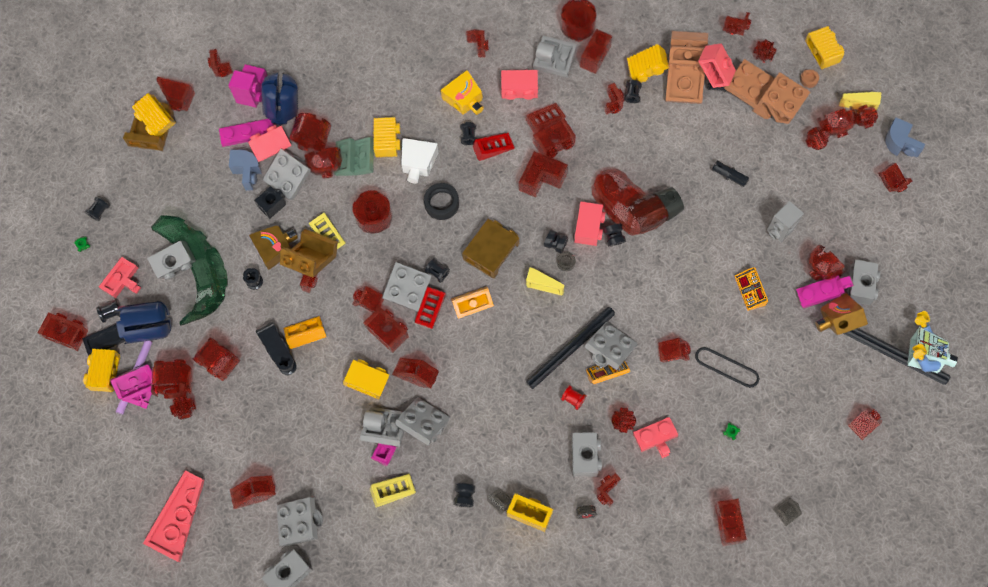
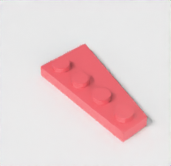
M185 470L143 544L180 563L203 488V479Z

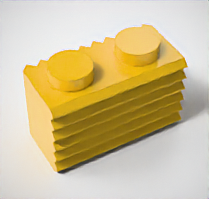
M829 26L808 33L805 42L821 69L841 62L844 56V49L842 45L837 43L836 35L829 29Z
M659 44L627 58L630 77L640 82L647 81L653 75H661L664 70L669 68L666 51Z
M147 93L132 106L135 110V117L146 124L145 129L152 136L160 137L176 124L162 104L152 94Z
M396 117L374 118L375 157H397V150H401L400 139H397V134L401 133L400 123H397Z
M92 349V354L87 358L88 373H85L83 378L85 387L90 391L114 392L110 379L117 376L120 354L115 350Z

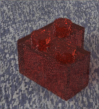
M534 151L519 181V191L536 197L543 182L560 189L568 174V164Z

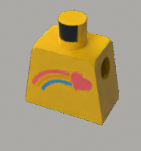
M467 70L441 89L442 99L462 114L471 109L478 115L484 109L479 103L483 100L482 91Z

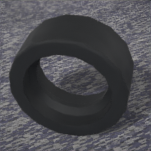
M446 183L431 185L424 194V206L427 214L437 220L452 218L459 209V195L456 189ZM438 193H447L452 197V205L445 210L434 209L431 205L432 197Z

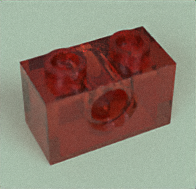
M596 29L581 55L580 68L596 74L611 48L613 35Z
M563 119L533 135V144L544 160L548 157H555L558 152L564 149H571L575 144L576 135L567 121Z
M379 307L363 323L365 328L393 353L409 338L408 328L402 322L397 323L393 319L394 315L388 309L384 311ZM392 326L390 331H383L384 327Z
M48 312L37 333L47 340L78 351L83 342L82 338L88 333L84 323L73 319V321L67 320L68 317L60 313L54 315ZM67 327V330L64 333H61L62 330Z
M739 499L718 501L714 506L722 546L744 543L747 538Z

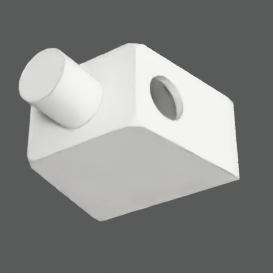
M403 138L402 170L403 173H409L408 182L415 184L418 183L420 175L429 176L438 155L437 143Z

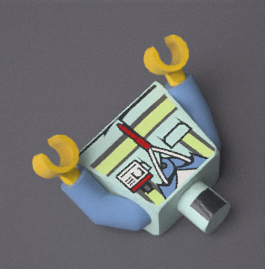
M926 311L918 313L915 319V323L920 326L910 340L908 365L922 369L924 372L935 373L940 372L944 365L954 367L958 357L948 353V341L936 336L932 332L930 325L927 323L930 321V316Z

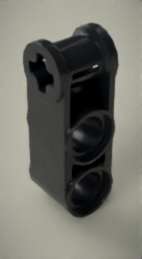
M270 322L256 330L255 332L280 372L284 375H292L297 369L296 362L274 323Z

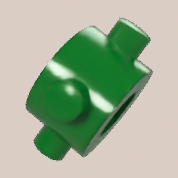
M87 237L74 241L78 252L90 248L89 243L86 241Z
M728 423V427L723 432V435L736 440V435L740 432V428Z

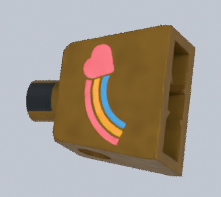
M278 225L249 235L268 270L280 262L281 249L285 247L291 250L288 243L298 239L293 229L282 233Z
M847 293L821 308L823 318L815 321V325L820 332L830 328L836 335L868 324L863 307Z

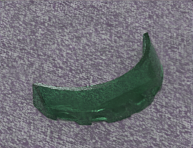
M161 215L151 226L152 231L163 236L172 244L180 240L186 241L196 259V262L192 263L191 267L196 282V301L192 311L179 322L180 326L205 318L217 310L225 299V289L228 286L227 272L219 252L215 247H211L206 241L207 237L201 231L194 230L184 223L186 220L180 217Z

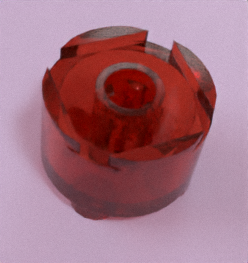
M588 0L568 1L563 6L561 12L560 28L563 34L576 42L589 38L594 33L597 15L595 6Z
M300 113L295 118L290 140L298 144L297 147L300 150L307 151L310 148L318 152H324L331 124L324 118L322 120L316 119L317 115Z
M376 190L361 193L357 200L354 201L352 207L359 228L365 233L372 234L380 233L389 228L393 215L388 198Z
M209 337L195 354L193 360L200 366H204L211 375L224 381L241 360L227 348L217 344L216 340Z
M176 359L174 362H154L151 374V393L154 396L158 397V394H162L164 399H176L186 397V393L191 394L192 368L186 364L185 360Z

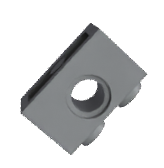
M789 201L774 215L767 229L770 237L782 243L796 229L804 213Z
M181 240L147 258L157 278H165V280L176 276L175 272L179 270L185 271L191 268L192 263L196 262L187 242ZM174 256L176 264L172 267L170 265V258Z
M854 260L850 266L849 274L854 286L848 288L847 294L859 304L870 305L877 299L879 292L876 288V282L880 279L878 264ZM860 280L865 281L868 286L863 285Z
M572 433L573 477H597L598 471H601V459L597 457V451H601V439H597V433ZM583 451H589L591 452L592 457L590 459H585L582 457L581 453Z
M287 551L281 556V561L276 566L272 565L264 572L265 575L262 577V580L268 587H295L313 570L297 551ZM285 568H290L291 573L289 577L283 578L282 571Z

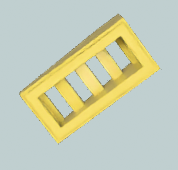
M881 92L843 94L839 106L874 113L880 105Z
M325 213L309 223L312 230L320 235L322 231L329 227L331 230L322 236L327 237L334 233L335 236L330 239L339 240L337 249L346 244ZM324 221L326 222V225H324V226L321 227L320 229H317V228H316L318 225H320V224L323 223Z
M529 268L526 279L527 287L557 295L564 294V284L534 268Z
M410 474L375 483L370 487L375 507L416 493ZM402 481H405L407 491H404L401 484ZM397 483L400 493H396L394 484ZM389 486L391 492L390 496H388L385 487ZM380 489L382 491L383 498L379 497L378 490Z

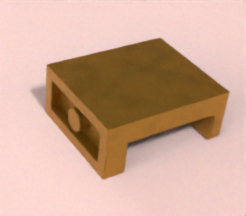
M160 102L173 118L174 112L171 107L166 103ZM134 116L130 133L125 132L123 136L126 144L131 147L163 151L169 130L160 137L152 136L146 131V124Z
M487 219L463 251V260L495 279L500 266L514 247H518L519 237L514 231H508L503 228L502 224L498 221Z
M304 229L301 232V241L291 250L285 247L281 249L280 265L313 278L336 258L338 241Z

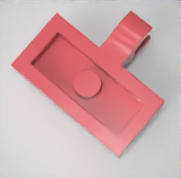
M121 257L99 285V288L114 298H117L124 287L137 294L141 287L130 279L139 268Z
M670 417L633 432L641 452L656 446L661 458L669 456L670 453L665 442L678 437Z

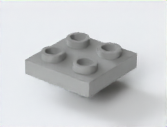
M543 36L537 47L533 69L568 77L577 44Z
M280 149L263 180L276 190L279 189L288 199L293 200L312 169L299 157L291 155L284 149Z
M395 262L382 299L418 312L431 275Z
M606 322L587 342L585 348L593 353L592 358L596 365L606 367L609 364L617 370L635 350L638 343Z
M417 397L398 417L395 425L426 445H429L437 440V435L442 433L450 417Z
M370 407L369 411L367 410L364 415L360 440L400 447L405 431L396 426L395 423L403 412Z
M308 497L277 505L279 546H289L318 539L317 528L322 526L323 518L321 512L315 509V498Z

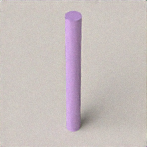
M144 341L133 369L144 365L152 345L151 341ZM120 400L116 413L124 414L128 402Z

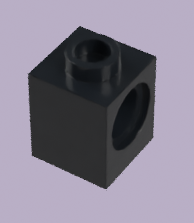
M271 186L254 200L257 207L269 219L286 206L284 194L279 189L274 190ZM275 200L274 203L268 204L269 201Z

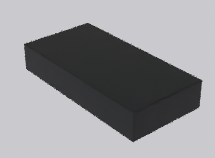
M117 324L82 338L88 356L92 354V349L107 350L126 342L124 338L119 337Z

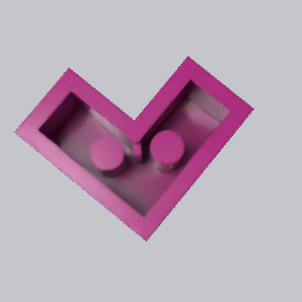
M245 64L242 72L234 70L228 86L236 103L257 108L258 103L262 102L261 84L265 77L268 76L265 69Z

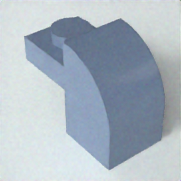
M895 117L885 138L886 146L891 153L898 156L900 151H903L907 156L918 158L925 144L908 137L913 124Z
M230 150L229 168L232 174H243L242 184L245 190H253V185L257 183L256 174H262L256 157L246 150Z

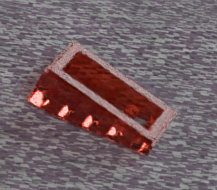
M554 103L526 115V123L536 135L565 119L566 116L558 104ZM555 109L559 115L555 116L552 110ZM548 112L552 117L551 119L547 116Z

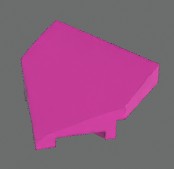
M148 364L110 379L118 399L147 409L149 399L156 388V381Z

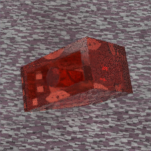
M157 77L156 80L170 107L179 112L181 110L188 111L195 95L191 85Z
M400 358L392 375L419 387L431 389L436 382L439 371L423 360Z
M272 475L253 476L230 489L233 509L263 502L275 496V485Z

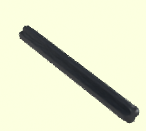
M611 307L604 309L526 380L527 385L534 389L608 322L615 315L614 310Z
M858 328L843 333L942 385H946L950 380V375L941 370L938 373L924 372L922 369L909 366V354Z

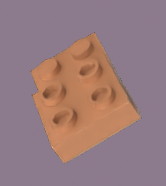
M672 31L666 102L702 104L705 72L699 63V58L708 44V33Z
M746 59L743 60L736 70L730 85L724 88L754 108L753 112L762 118L769 119L773 115L776 122L786 124L791 122L810 94V91L779 72L776 78H773Z

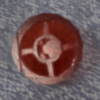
M849 106V111L843 108L824 115L825 119L822 121L820 117L817 118L819 127L829 136L837 135V138L849 135L848 131L856 124L854 107Z
M337 147L320 149V152L315 153L312 151L304 155L306 165L310 168L311 173L322 176V179L333 177V173L337 172L342 165L341 150Z
M820 244L808 255L807 266L810 269L809 275L816 281L818 279L822 281L831 280L837 276L841 277L846 272V269H843L845 266L831 251L828 253L823 251L825 247Z

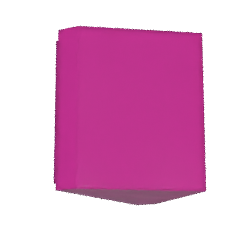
M378 443L371 459L384 466H388L397 447Z

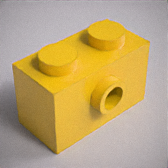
M353 360L343 385L379 400L389 374H386L387 371L380 367L374 369L368 366L369 364L363 360Z
M514 494L507 511V517L543 532L546 531L553 514V509L542 505L539 500L531 497L527 499L517 494Z

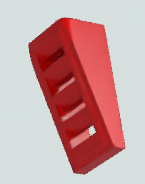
M509 133L475 139L473 144L478 161L515 149ZM502 139H504L507 146H503ZM496 141H497V143H498V145H499V148H497L496 145H495V142H496Z
M427 287L414 323L433 329L446 293ZM430 294L439 297V300L429 298ZM427 302L437 304L436 308L426 305ZM424 309H428L434 311V314L431 315L423 311ZM421 316L431 318V322L422 320Z

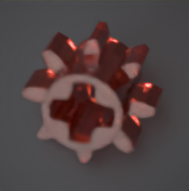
M767 39L762 42L758 41L753 50V53L757 54L756 60L760 59L763 63L768 59L772 61L777 51L776 48H773L774 42Z
M867 104L858 107L859 110H856L854 114L856 124L864 126L865 129L874 126L873 124L878 119L876 109L871 106L868 107Z
M815 127L808 131L805 141L808 147L821 150L827 146L830 136L827 130Z
M186 395L174 398V405L169 406L171 414L174 417L178 416L179 420L191 417L193 415L192 410L196 409L194 400L192 398L188 399Z
M620 407V411H614L611 419L614 429L619 430L620 433H627L628 429L633 430L636 424V417L633 415L634 411H628V408Z

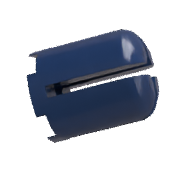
M272 73L265 77L261 84L263 115L270 119L273 124H287V121L292 120L295 116L297 117L298 114L297 83L289 74L283 73L281 93H279V73Z
M155 301L120 306L117 311H120V321H116L119 337L125 339L126 342L124 344L164 339L171 331L172 320L170 317H167V315H170V311L164 302Z

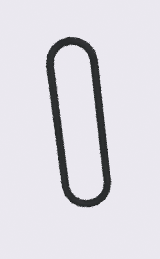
M702 347L696 351L695 359L700 365L745 387L752 388L759 383L760 378L755 370L710 348ZM707 350L753 372L757 378L756 382L748 385L701 362L698 359L699 352Z

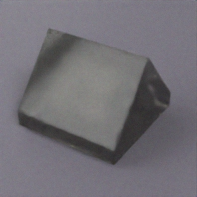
M500 488L491 493L487 499V502L501 515L509 508L512 501Z
M787 498L773 509L785 526L802 515L799 504L791 498Z

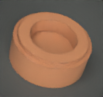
M810 69L805 70L800 77L801 84L807 88L815 87L819 81L818 73Z

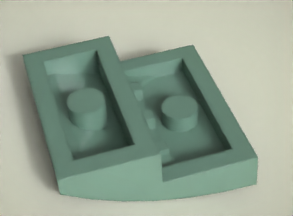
M367 137L356 141L348 138L336 142L334 175L349 176L373 173V138Z

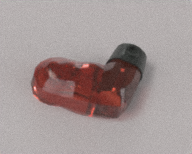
M618 169L601 171L596 176L591 187L592 196L595 201L603 205V209L610 219L616 224L621 223L623 230L631 236L654 230L684 210L683 201L673 187L655 192L653 195H645L640 187L633 184L628 176Z

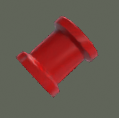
M569 385L563 393L561 400L569 402L575 406V410H579L587 395H581L573 389V386Z

